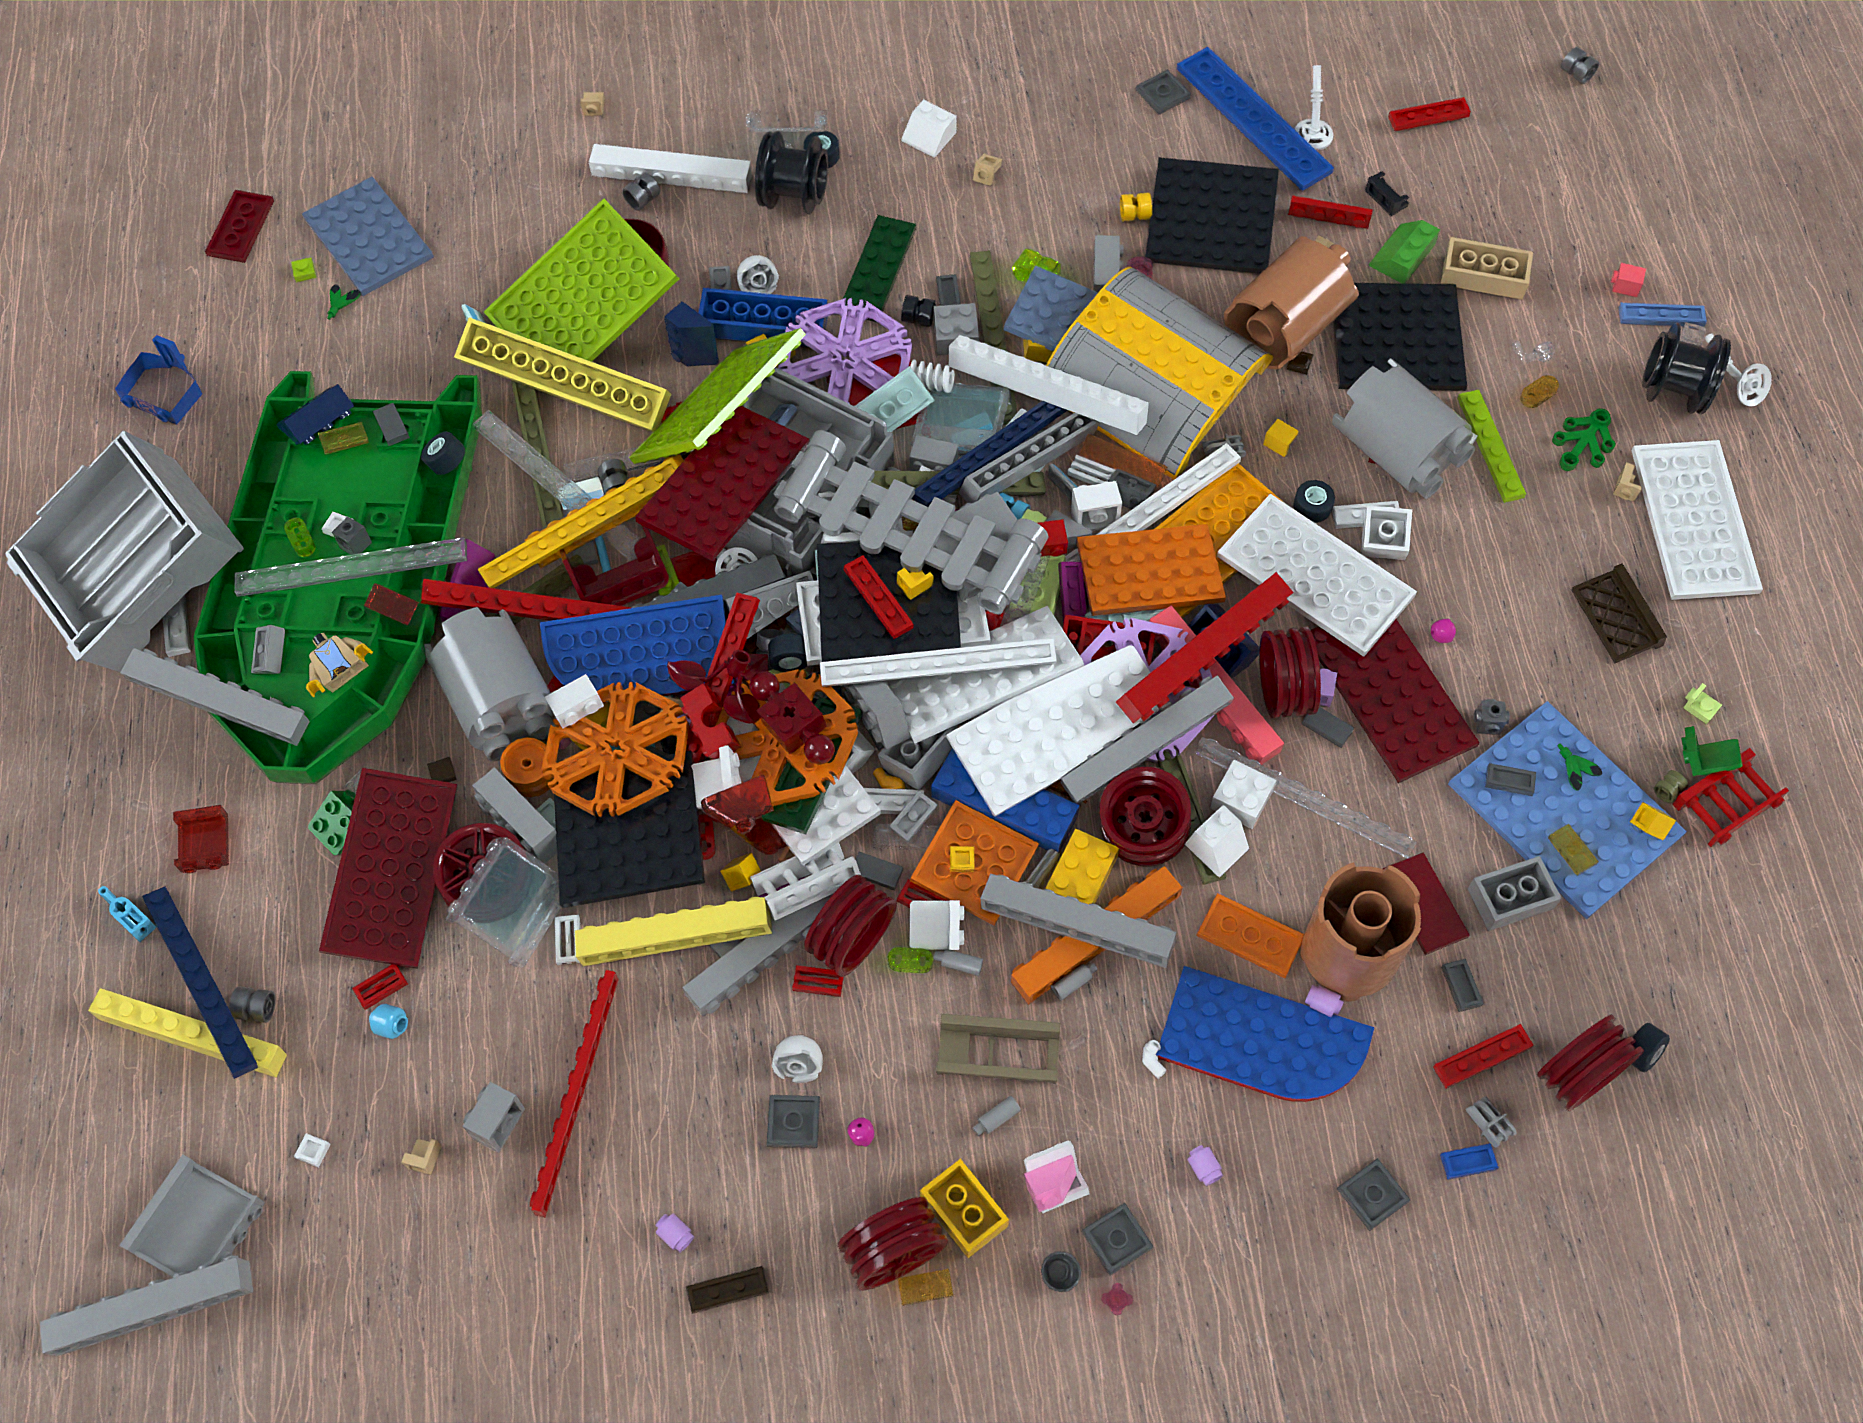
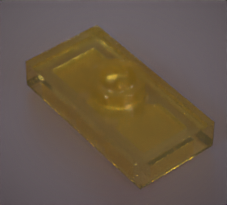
M362 422L318 433L325 454L369 443Z
M1570 824L1565 825L1548 836L1550 842L1577 876L1599 862Z
M949 1269L897 1278L902 1306L954 1297Z

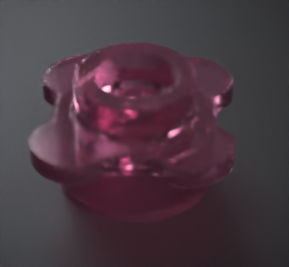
M1120 1283L1113 1284L1112 1289L1108 1293H1104L1101 1298L1102 1302L1107 1304L1116 1316L1121 1315L1122 1310L1127 1305L1133 1303L1132 1295L1127 1294ZM1115 1297H1119L1120 1301H1115Z

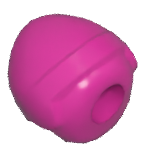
M1446 618L1434 622L1430 633L1436 642L1449 643L1453 641L1456 629L1453 622Z
M863 1117L857 1118L848 1126V1134L855 1145L866 1147L871 1144L875 1132L872 1123L868 1119Z

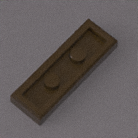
M763 1266L686 1286L692 1314L769 1293Z

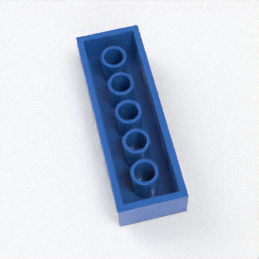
M703 288L698 313L713 323L715 338L749 341L762 334L770 338L785 333L786 327L789 329V323L799 325L796 322L797 315L800 316L801 312L826 305L827 299ZM828 316L818 319L814 323L826 330ZM801 342L800 346L808 347L806 344Z
M953 748L931 785L932 798L949 806H952L955 800L1039 843L1038 847L1047 851L1049 849H1054L1058 853L1061 851L1078 818L1080 805L1045 789L994 817Z

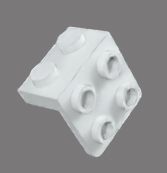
M729 746L719 747L720 758L696 763L691 766L694 775L696 806L698 809L741 800L740 789L742 788V782L738 773V767L740 766L739 757Z
M912 901L910 903V948L959 950V945H964V930H959L960 920H964V906H960V901Z
M1071 1141L1059 1143L1044 1151L1034 1153L1024 1160L1026 1172H1029L1069 1155H1072L1077 1175L1063 1203L1051 1209L1041 1211L1042 1213L1089 1194L1088 1186L1078 1170L1074 1146Z

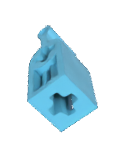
M105 886L98 889V893L110 904L109 912L139 942L156 928L129 899L125 897L116 898Z

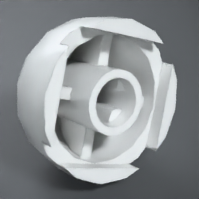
M760 255L750 256L739 265L737 282L741 291L771 294L777 287L776 283L779 280V275L775 265L768 258Z
M803 1035L790 1036L782 1040L776 1047L772 1068L782 1079L787 1076L793 1077L792 1082L807 1083L815 1080L818 1077V1073H821L823 1055L819 1045L814 1040Z

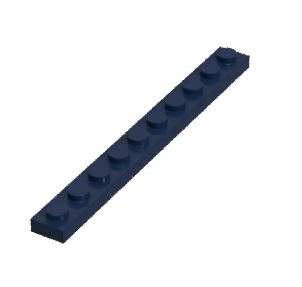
M1045 401L1040 402L916 488L912 499L927 507L930 506L934 497L942 500L962 486L967 476L1013 450L1068 410Z
M166 886L143 895V901L233 1079L257 1069V1062Z

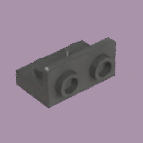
M1116 469L1108 479V482L1116 481L1122 506L1129 509L1135 508L1152 496L1156 488V484L1120 469Z

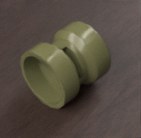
M1670 770L1664 776V780L1659 781L1653 788L1658 798L1664 802L1672 803L1678 797V793L1683 792L1687 788L1688 782L1682 774Z

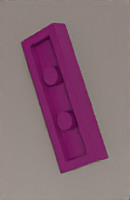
M1060 562L1058 564L1063 625L1065 615L1085 617L1087 614L1082 562Z

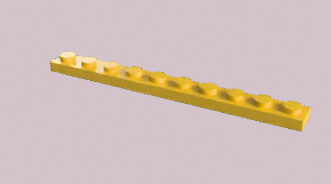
M671 457L478 569L480 575L489 588L499 586L651 498L674 473L678 465Z

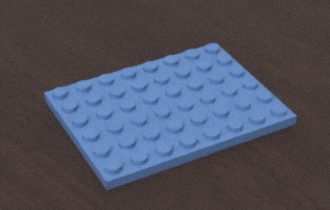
M1548 701L1448 783L1525 860L1540 856L1558 892L1586 920L1687 832L1675 822L1666 838L1661 840L1645 833L1632 824L1630 821L1642 802L1663 811L1667 815L1669 814ZM1560 743L1564 748L1567 747L1572 752V755L1580 756L1597 764L1602 770V775L1591 776L1580 771L1583 782L1582 787L1579 791L1574 790L1568 780L1565 759L1559 753L1561 750L1557 745ZM1492 763L1536 772L1533 796L1486 788L1488 764Z

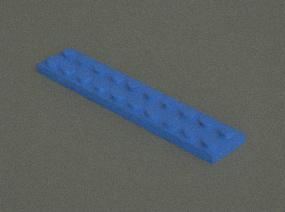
M1209 47L1202 49L1177 64V70L1301 191L1333 173L1334 167Z

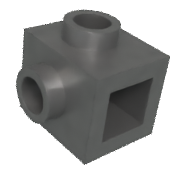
M1495 699L1482 700L1478 709L1474 710V722L1476 723L1478 734L1500 735L1504 726L1509 723L1510 714L1506 710L1505 702Z

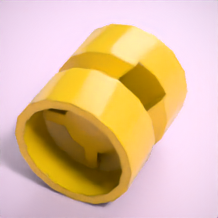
M1138 193L1136 197L1133 194L1120 195L1121 220L1134 221L1135 217L1139 220L1150 219L1152 216L1150 193Z

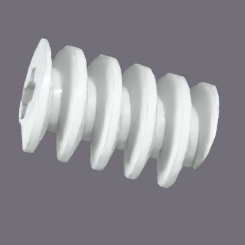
M916 360L912 361L910 367L925 387L929 390L936 389L938 392L942 390L946 393L951 392L955 372L954 370L949 372L948 365L942 371L941 364H937L936 368L933 369L932 362L925 368L924 361L920 362L919 367Z

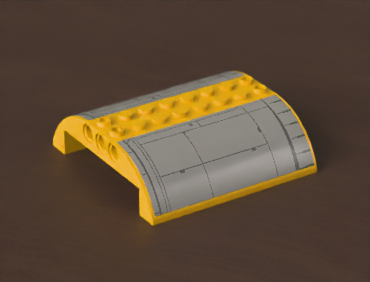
M1127 267L1113 276L1077 317L1056 346L1046 366L1149 402L1147 424L1137 435L1100 422L1097 430L1147 463L1148 461L1151 462L1153 467L1175 480L1187 468L1191 452L1256 372L1260 375L1272 362L1273 356L1140 271Z

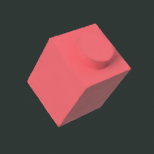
M1621 263L1618 271L1614 270L1611 277V282L1614 283L1612 292L1637 297L1644 282L1646 268Z

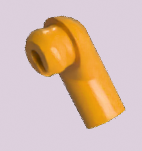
M881 767L874 770L873 775L882 789H905V783L899 777L887 776Z

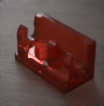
M374 583L364 606L408 625L419 602Z

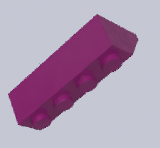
M464 539L450 582L489 588L478 569L496 559L495 554L469 539ZM442 606L440 618L444 622L466 609Z

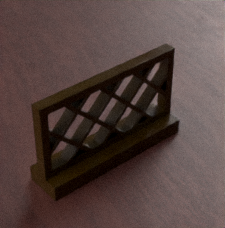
M1623 563L1614 566L1612 571L1572 587V593L1614 664L1653 647L1658 649L1664 646L1667 635ZM1611 579L1615 585L1613 591L1601 588V582ZM1584 589L1595 591L1593 599L1583 597L1580 591ZM1598 592L1611 596L1608 604L1595 601ZM1613 597L1624 600L1626 604L1624 609L1611 606ZM1593 606L1606 609L1603 618L1593 615L1591 612ZM1609 610L1622 614L1619 623L1606 619ZM1624 615L1635 618L1637 622L1635 628L1622 624ZM1604 624L1617 628L1614 636L1604 634L1602 630ZM1619 629L1633 632L1631 640L1627 641L1617 638ZM1635 634L1645 636L1648 643L1644 645L1634 643ZM1614 643L1628 646L1627 651L1617 655L1613 649Z

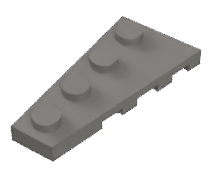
M811 571L743 593L757 597L760 600L747 639L799 605L796 583L814 581ZM735 596L724 600L728 612L731 610Z

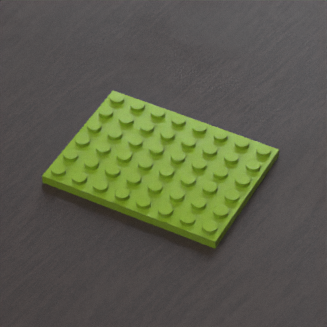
M603 198L497 298L484 313L497 328L592 362L679 280V277Z
M798 328L733 349L634 451L629 459L634 464L647 463L649 460L656 461L661 457L667 458L673 454L676 456L681 452L688 453L693 449L700 450L708 443L706 439L710 435L716 434L721 429L720 425L734 416V410L748 401L749 398L747 396L762 386V380L770 377L775 372L774 368L788 359L789 356L787 354L801 345L800 340L806 335L804 331Z

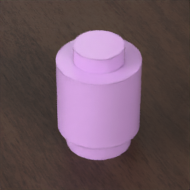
M1312 985L1305 1001L1306 1004L1310 1005V1008L1329 1017H1332L1333 1013L1338 1015L1344 1002L1339 1000L1340 994L1320 985L1319 987Z
M1201 1145L1189 1152L1191 1157L1188 1158V1162L1199 1181H1203L1205 1186L1211 1185L1223 1177L1221 1173L1222 1168L1210 1147L1204 1148Z
M674 1213L670 1216L665 1214L656 1223L658 1228L656 1234L673 1250L677 1249L679 1252H682L694 1239L691 1229Z

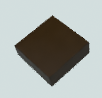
M1301 351L1293 360L1289 361L1287 370L1307 375L1314 354Z
M450 757L427 764L431 780L443 782L457 780Z

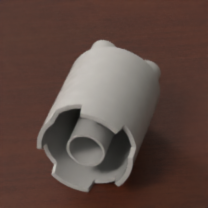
M1390 358L1387 361L1392 366L1390 370L1383 373L1372 366L1351 386L1347 394L1355 403L1345 418L1337 413L1334 414L1332 424L1410 493L1418 492L1425 499H1428L1437 492L1444 482V479L1439 475L1451 463L1457 468L1461 467L1474 453L1475 447L1469 443L1473 437L1472 427L1395 360Z
M476 607L460 612L444 621L442 627L445 636L436 644L434 649L430 644H425L424 647L426 659L470 744L478 750H483L489 761L501 760L502 752L515 740L526 737L543 740L548 737L550 724L554 727L556 726L552 720L554 714L545 699V696L551 694L509 614L502 609L499 611L501 617H485L480 609Z

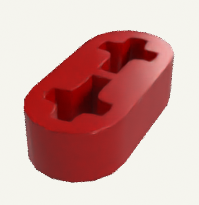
M699 815L700 825L703 822L706 825L705 834H701V845L702 841L706 840L708 846L707 852H702L703 860H708L716 852L714 826L709 816Z

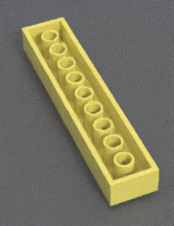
M470 317L454 356L465 364L650 432H654L660 426L671 397V393L667 389Z

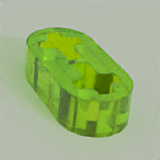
M300 518L288 520L285 523L284 529L296 554L301 557L311 555L315 551L316 546L304 521ZM298 527L300 532L295 534L294 529ZM305 541L306 546L302 547L300 542Z
M895 947L890 950L887 956L889 967L897 972L927 973L933 968L934 964L933 955L927 949ZM897 955H901L902 959H904L901 960L900 964H896L894 960ZM921 956H924L926 961L929 962H925V966H920L919 961L912 960H920Z

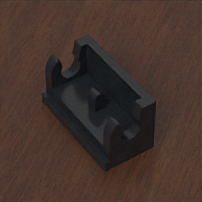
M1381 171L1368 178L1365 191L1390 216H1393L1408 207L1409 202L1407 199H1409V196L1405 194L1400 197L1385 182L1383 176L1386 174Z

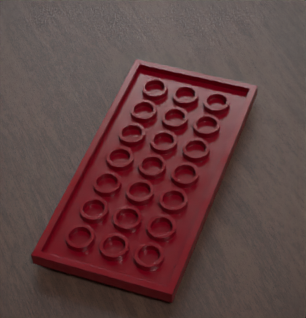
M743 406L737 407L734 410V416L724 421L720 425L721 429L706 439L708 443L700 450L694 449L635 516L638 524L712 561L791 468L800 451L804 452L810 442L809 438Z
M1397 619L1394 620L1364 657L1318 626L1310 630L1315 640L1321 665L1324 669L1337 673L1336 688L1398 784L1478 747L1480 742Z
M362 768L321 939L320 953L418 969L436 889L433 875L434 859L440 845L447 838L458 788L457 784Z

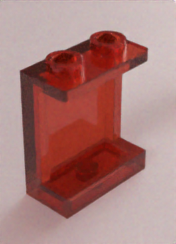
M221 805L173 812V821L178 826V859H174V865L181 873L190 874L201 869L216 870L221 868V866L229 865L228 813Z

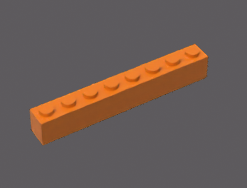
M1163 866L1159 870L1153 869L1145 877L1146 879L1141 883L1135 882L1123 896L1117 895L1112 898L1104 910L1111 912L1119 911L1127 917L1133 919L1141 918L1147 921L1179 898L1183 887L1168 869ZM1059 936L1051 943V947L1045 951L1043 949L1037 951L1032 956V960L1027 964L1021 963L1016 966L1011 974V983L1029 1005L1049 991L1051 986L1080 965H1085L1106 949L1071 937Z

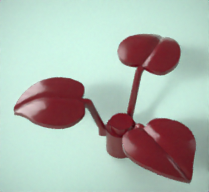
M735 650L730 661L725 660L723 665L708 677H705V669L696 662L688 660L668 661L667 669L670 677L679 687L688 691H692L704 682H709L727 668L728 674L738 678L735 695H728L723 702L724 710L729 716L738 721L749 724L758 722L760 718L757 712L760 708L758 701L750 694L741 695L740 688L742 678L745 681H749L759 672H769L768 654H748L743 650Z

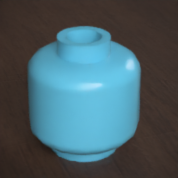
M381 1004L370 1014V1028L376 1035L394 1039L405 1032L408 1018L402 1008Z

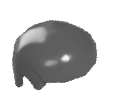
M1053 1252L1043 1260L1041 1267L1042 1280L1054 1291L1068 1292L1079 1283L1081 1277L1080 1263L1068 1252Z

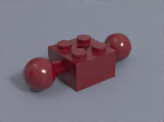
M762 671L755 674L750 681V692L757 700L768 701L757 710L764 726L789 755L804 745V754L811 763L821 765L829 762L834 755L835 747L828 736L818 734L827 727L819 709L795 682L779 693V680L773 673Z

